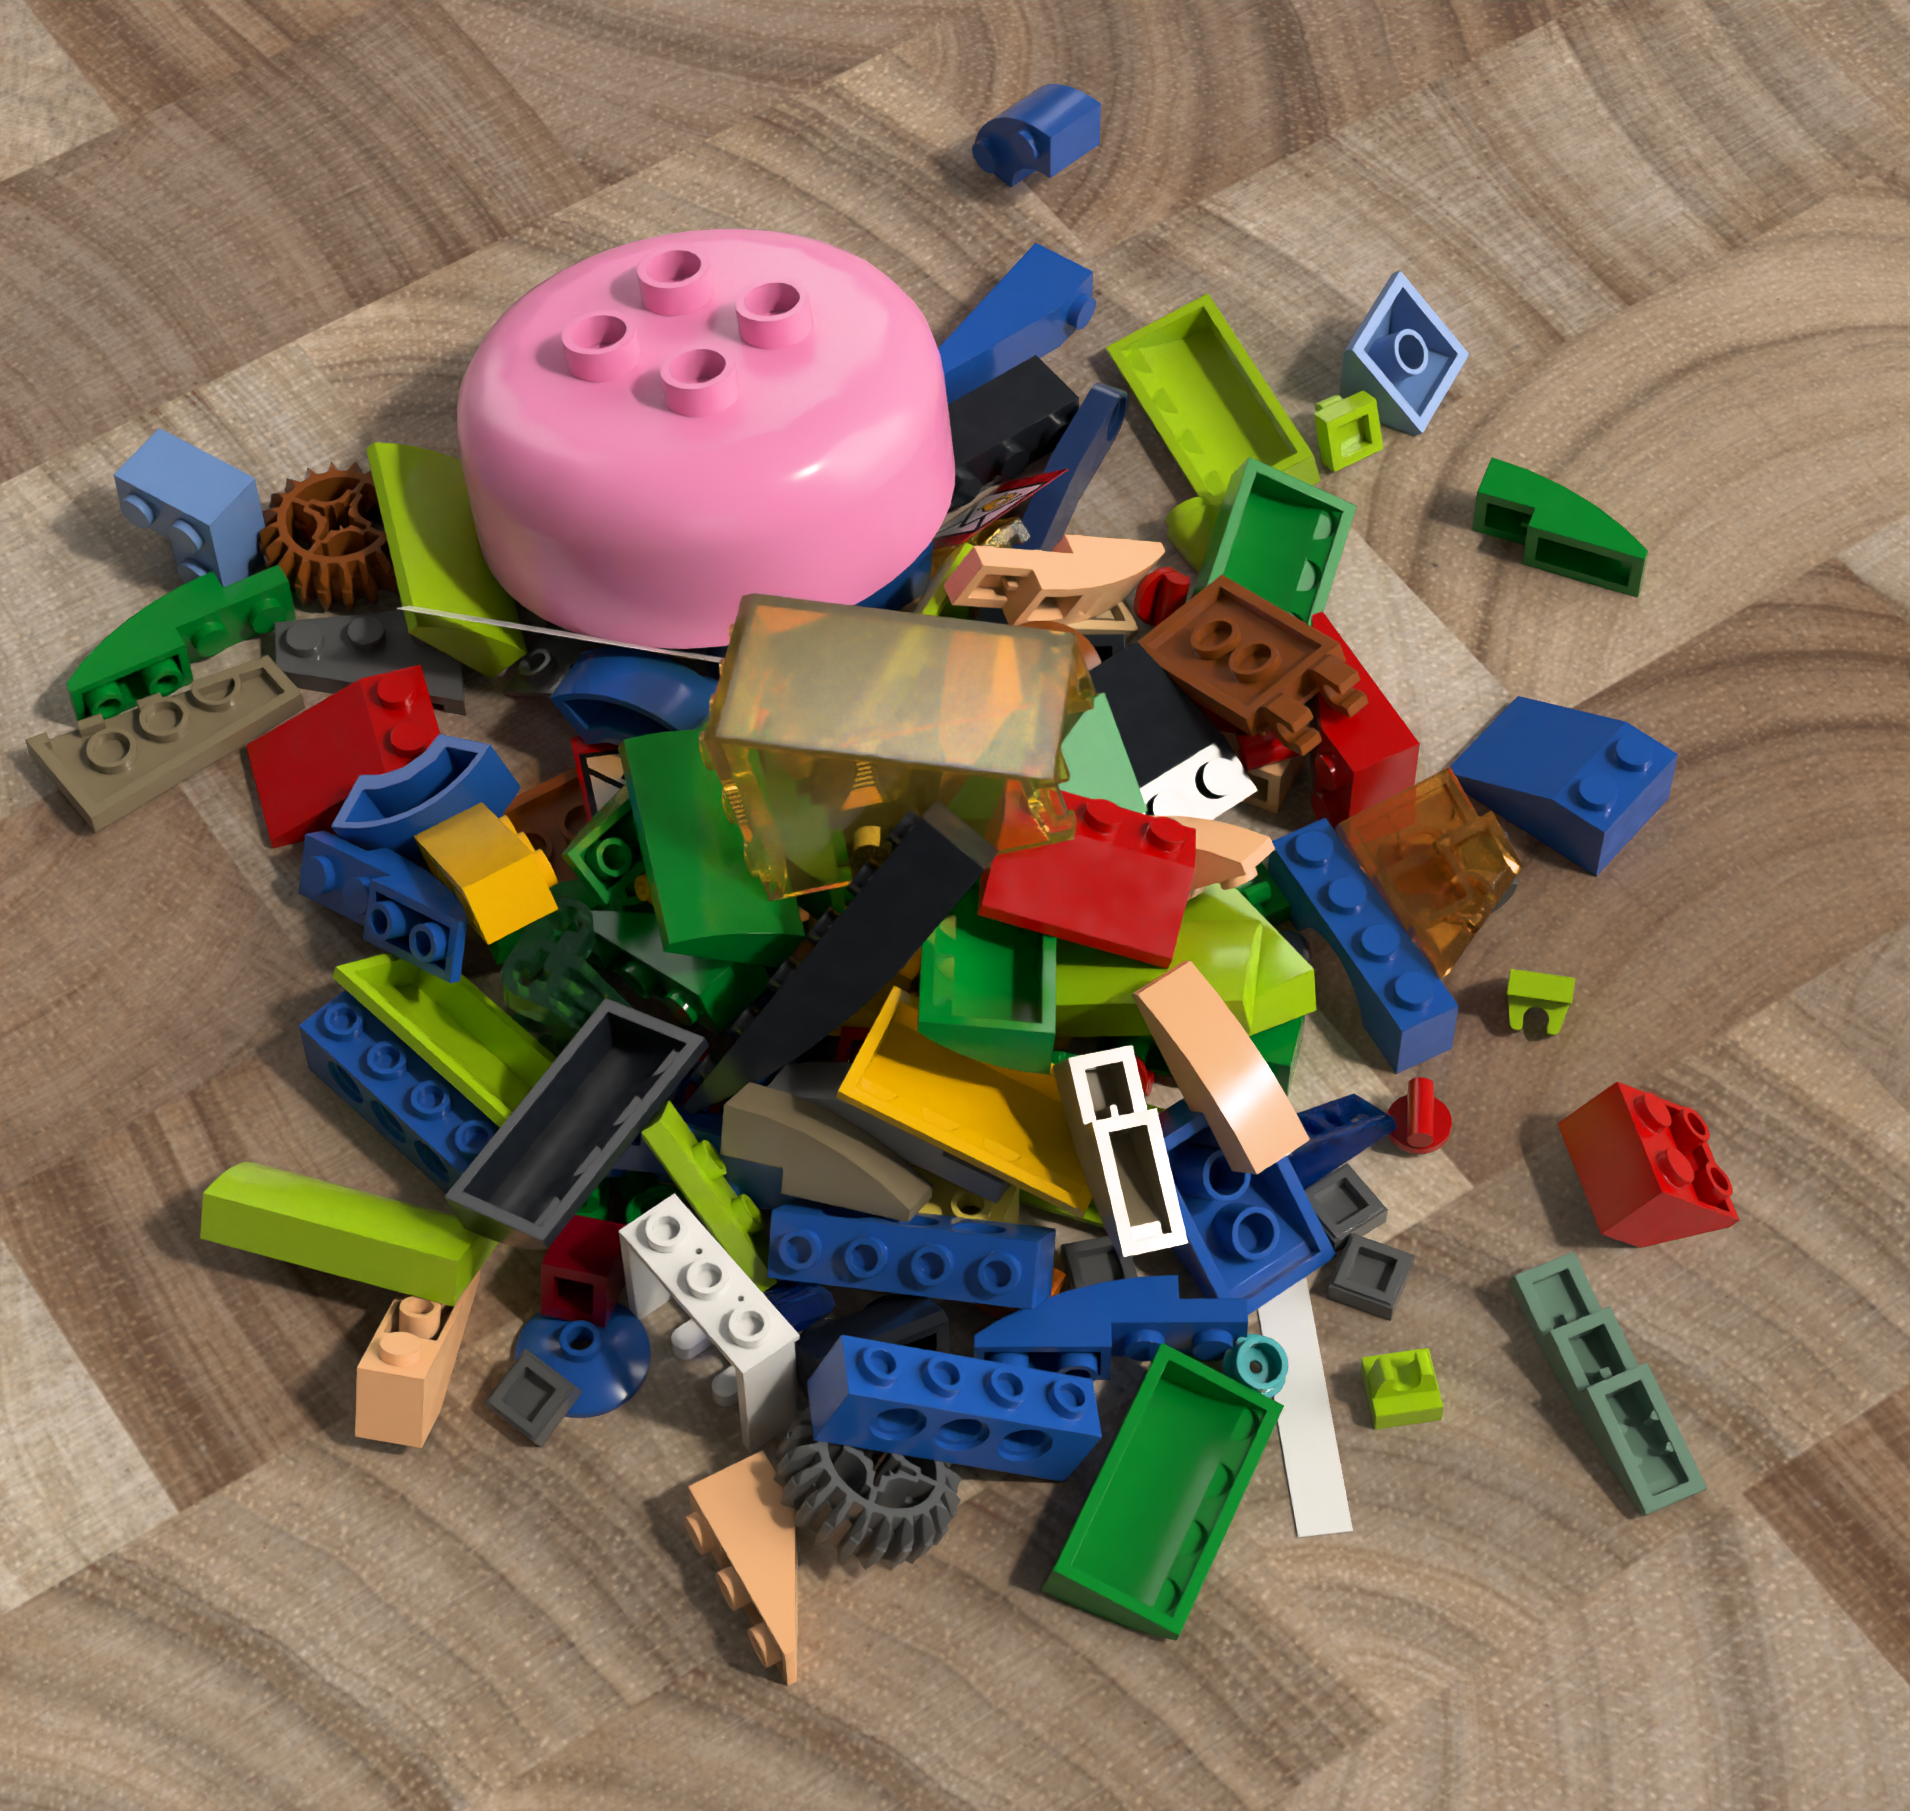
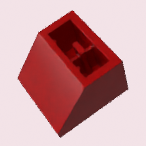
M1617 1081L1557 1123L1601 1235L1643 1248L1729 1228L1740 1221L1730 1198L1733 1193L1731 1182L1725 1172L1716 1164L1707 1143L1710 1139L1709 1129L1702 1117L1692 1108L1680 1106L1659 1098L1651 1092H1644Z

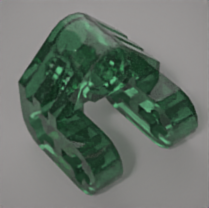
M569 897L555 898L558 910L528 925L501 969L504 999L508 1006L516 1011L512 1019L529 1034L530 1031L541 1033L546 1026L552 1027V1036L542 1034L537 1041L555 1057L561 1054L605 998L632 1008L600 976V971L586 961L596 942L593 915L586 904L578 899ZM569 924L576 925L577 933L567 930L559 941L555 943L553 928L564 931ZM541 967H543V971L538 979L531 982L529 987L522 985L521 977L532 980Z

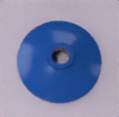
M618 1302L606 1328L595 1326L591 1322L584 1320L569 1321L541 1315L540 1311H538L524 1326L515 1348V1361L526 1348L583 1391L564 1416L570 1418L600 1416L624 1405L637 1393L644 1383L651 1360L649 1338L643 1324L632 1311ZM581 1340L593 1342L584 1350H575L570 1347L572 1343Z

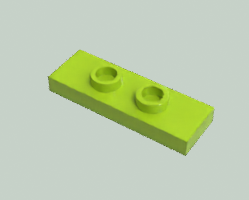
M669 1100L666 1101L643 1128L641 1137L714 1239L759 1290L764 1292L777 1284L778 1279L767 1278L770 1241L762 1231L765 1228V1223L759 1209L746 1194L737 1196L723 1176L726 1174V1167L717 1150L707 1140L699 1143Z

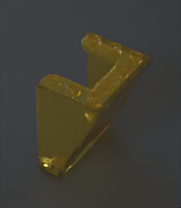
M757 593L742 596L735 623L729 626L730 642L725 658H722L719 663L720 679L716 693L710 696V715L706 730L700 733L699 746L706 768L709 771L716 770L723 787L722 803L725 815L730 824H738L745 840L744 856L747 868L752 877H760L769 901L847 886L870 858L881 866L895 850L885 840L911 808L922 817L936 799L999 850L997 855L1074 840L1077 819L1074 810H1067L1058 785L1069 782L1070 772L1060 748L1066 711L1069 715L1093 710L1094 697L1096 695V690L1075 633Z

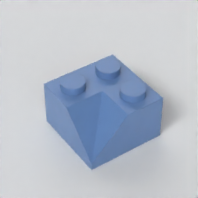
M161 428L113 475L123 515L138 528H150L171 540L177 565V574L184 583H188L213 571L221 586L225 587L252 576L265 563L258 540L261 537L260 530L265 528L254 477Z

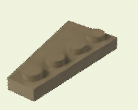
M266 655L194 680L192 682V690L178 695L162 697L160 693L137 700L138 708L106 720L103 719L100 713L77 721V730L49 739L47 732L25 739L30 756L96 833L303 710L305 705L300 690L275 662Z

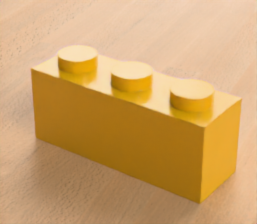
M482 802L414 836L431 875L442 882L456 896L464 908L468 923L488 945L558 910L549 889L558 884V881L544 852L541 849L535 851L523 831L517 834L507 815L498 818Z

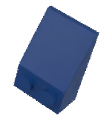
M1517 696L1444 772V780L1597 877L1669 799L1678 754L1626 721Z
M1184 1098L1158 1114L1188 1241L1185 1245L1171 1247V1250L1206 1298H1247L1249 1315L1337 1256L1287 1155L1259 1174L1235 1172L1231 1170L1204 1114L1190 1111Z

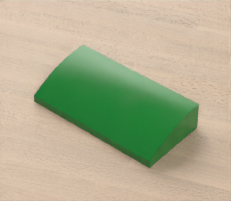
M1249 457L1231 475L1191 598L1220 575H1224L1311 626V616L1321 611L1324 612L1357 506Z
M681 730L624 739L618 749L663 951L666 953L780 968L787 958L794 953L804 939L805 933L756 735L754 733L727 730Z
M979 877L921 946L917 1032L945 1048L981 1062L1024 1072L1050 1075L1056 1025V937L977 915L980 887Z
M1161 1343L1143 1373L1041 1590L1068 1604L1111 1622L1176 1641L1183 1630L1284 1405Z

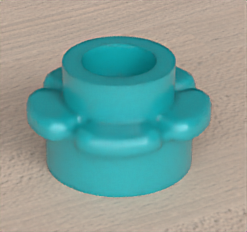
M1247 1334V1337H1239L1236 1340V1346L1233 1349H1227L1222 1361L1224 1375L1268 1398L1275 1396L1283 1388L1288 1372V1358L1285 1350L1274 1339L1259 1334ZM1251 1362H1256L1260 1366L1258 1374L1251 1372L1249 1368Z

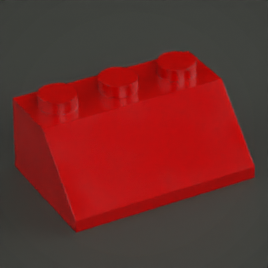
M1008 775L984 833V839L999 850V853L980 875L977 915L1168 969L1174 955L1195 872L1196 829L1184 826L1168 817H1153L1128 810L1106 799H1090L1056 789L1043 781H1028Z

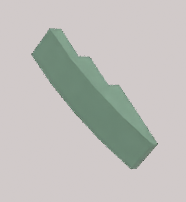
M1573 1251L1513 1276L1508 1283L1538 1344L1588 1433L1641 1515L1645 1517L1705 1491L1707 1486L1648 1363L1638 1365L1611 1307L1601 1309L1575 1252Z

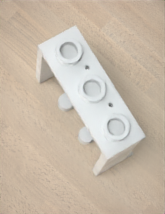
M674 1193L619 1230L629 1310L641 1320L674 1298L691 1318L672 1333V1350L675 1356L688 1360L714 1344L730 1362L731 1366L718 1374L712 1381L713 1399L718 1405L725 1407L739 1402L742 1442L748 1451L752 1453L787 1429L795 1417L809 1407L798 1395L794 1342L800 1339V1335Z

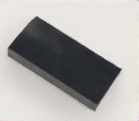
M605 998L444 1196L464 1229L514 1247L533 1250L548 1249L709 1047L705 1037Z

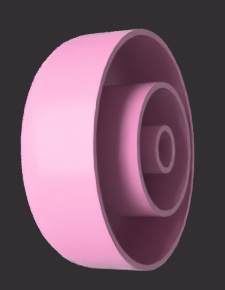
M756 229L695 230L634 241L583 259L536 285L499 317L487 332L470 361L460 385L457 403V444L483 558L492 575L504 590L522 606L544 620L582 635L652 648L690 649L752 642L815 624L870 597L908 568L930 544L941 527L950 507L955 487V460L944 372L939 350L925 316L916 303L894 281L866 260L837 246L801 235Z

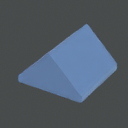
M1401 271L1391 274L1343 353L1339 396L1345 399L1364 390L1376 399L1381 424L1416 436L1422 434L1468 358L1469 353Z

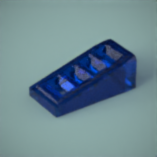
M1355 1093L1296 1114L1310 1140L1289 1153L1287 1157L1305 1190L1397 1128L1395 1119ZM1355 1117H1356L1357 1119H1359L1358 1121H1355V1122H1352V1121H1351V1120L1354 1119Z
M781 1280L762 1292L797 1333L802 1332L809 1325L825 1319L836 1306L831 1292L816 1283Z

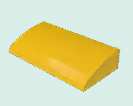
M893 986L842 1082L836 1098L1077 1217L1083 1218L1092 1200V1195L1079 1162L1063 1110L1052 1067L1055 1064L1051 1063L1050 1075L1024 1072L981 1062L945 1048L917 1032L919 998Z

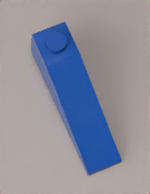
M1035 242L938 348L944 372L947 403L954 402L1034 355H1037L1039 358L1060 347L1075 329H1083L1092 318L1096 307V300L1093 298V271Z

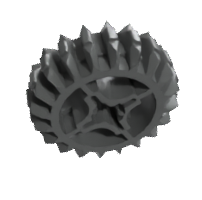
M807 1407L803 1413H799L788 1427V1432L779 1444V1452L775 1457L779 1464L777 1465V1472L773 1480L784 1487L780 1504L798 1510L794 1527H810L816 1533L815 1546L827 1542L836 1547L839 1561L853 1554L857 1556L865 1570L880 1561L883 1566L891 1571L904 1561L913 1564L918 1558L923 1557L932 1545H937L949 1530L947 1525L956 1515L957 1506L961 1501L956 1494L962 1479L955 1472L951 1471L952 1463L815 1441L813 1439L810 1407Z

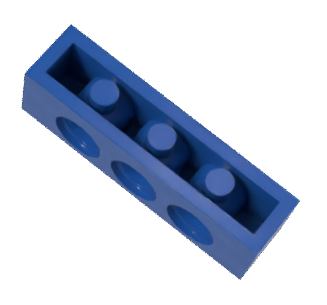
M346 989L299 1025L308 1068L444 1193H448L500 1129L498 1125Z
M794 1198L772 1210L767 1278L1033 1310L1051 1296L1056 1228L920 1212L909 1222L808 1199Z
M841 1335L807 1381L813 1439L815 1441L1065 1482L1102 1437L1093 1379Z

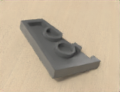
M404 610L274 622L276 665L297 688L334 694L358 679L421 665L431 702L444 705L446 713L466 716L462 662L410 634Z

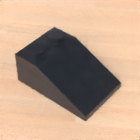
M1135 642L1047 696L1105 693L1148 809L1143 814L1179 815L1212 820L1258 791L1225 736L1138 642Z

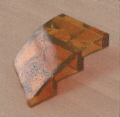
M1451 767L1339 823L1336 827V831L1344 845L1439 979L1446 977L1451 972L1457 960L1523 868L1521 861L1492 810L1478 817Z

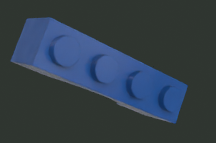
M1323 818L1273 840L1272 843L1275 850L1269 854L1267 872L1291 905L1289 920L1298 932L1308 927L1317 931L1335 951L1354 988L1360 1007L1363 1027L1394 1072L1398 1074L1452 1049L1458 1004L1327 819Z

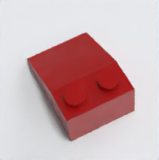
M1321 611L1311 616V627L1340 643L1346 659L1344 663L1357 670L1360 681L1352 688L1364 692L1369 702L1351 718L1331 709L1319 692L1305 703V706L1310 709L1313 716L1309 728L1318 731L1322 742L1309 751L1313 790L1311 796L1312 808L1318 821L1326 818L1347 847L1410 819L1420 743L1330 620Z
M421 665L358 679L246 745L272 849L305 841V834L327 831L331 834H336L331 825L359 775H382L403 768L422 755L435 738L441 734Z

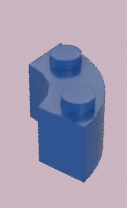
M1062 84L1041 86L982 126L972 146L973 158L985 172L993 173L1010 187H1013L1036 170L1051 178L1100 144L1101 103L1086 93Z
M617 645L583 651L550 697V700L587 745L607 742L620 746L622 741L628 738L668 731L692 730L714 709L726 704L737 718L742 714L738 707L725 695L722 686L713 678L699 675L692 669L665 656L646 650Z
M439 734L422 755L405 767L382 775H359L331 827L341 839L366 851L388 848L421 866L426 864L415 841V835L480 802L486 805L499 818L503 816L504 811L513 801L521 787L491 744Z

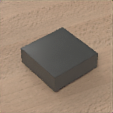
M1348 1163L1304 1189L1335 1253L1346 1247L1351 1233L1364 1236L1387 1220L1388 1209Z
M1351 1233L1329 1284L1327 1298L1391 1321L1412 1271L1415 1255Z
M1109 1236L1060 1245V1258L1069 1290L1101 1282L1138 1277L1133 1257L1129 1256L1119 1259Z
M525 1348L484 1404L542 1447L583 1391Z

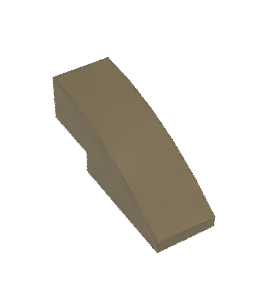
M1133 1046L1071 1057L1052 1066L1079 1162L1103 1225L1119 1259L1187 1244L1188 1241L1157 1108L1147 1110Z
M752 1082L746 1084L724 1104L720 1155L783 1168L781 1194L909 1222L932 1198L933 1185L906 1160L867 1131L828 1109L790 1093Z

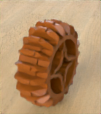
M331 461L327 472L317 474L307 468L304 481L299 482L287 478L286 487L284 488L285 493L271 494L269 509L262 511L265 528L260 530L261 537L258 539L261 555L264 556L266 570L276 565L281 567L289 581L291 594L296 592L303 606L318 598L325 611L335 601H343L351 611L357 599L366 598L375 605L378 596L377 591L379 590L396 593L397 580L385 530L382 532L374 529L372 521H375L384 527L371 470L364 474L356 461L348 470H338ZM302 540L309 543V551L300 547L297 544L298 541Z

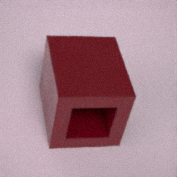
M576 1214L550 1245L541 1263V1315L569 1321L584 1320L591 1322L595 1326L606 1328L626 1283L619 1230L626 1225Z

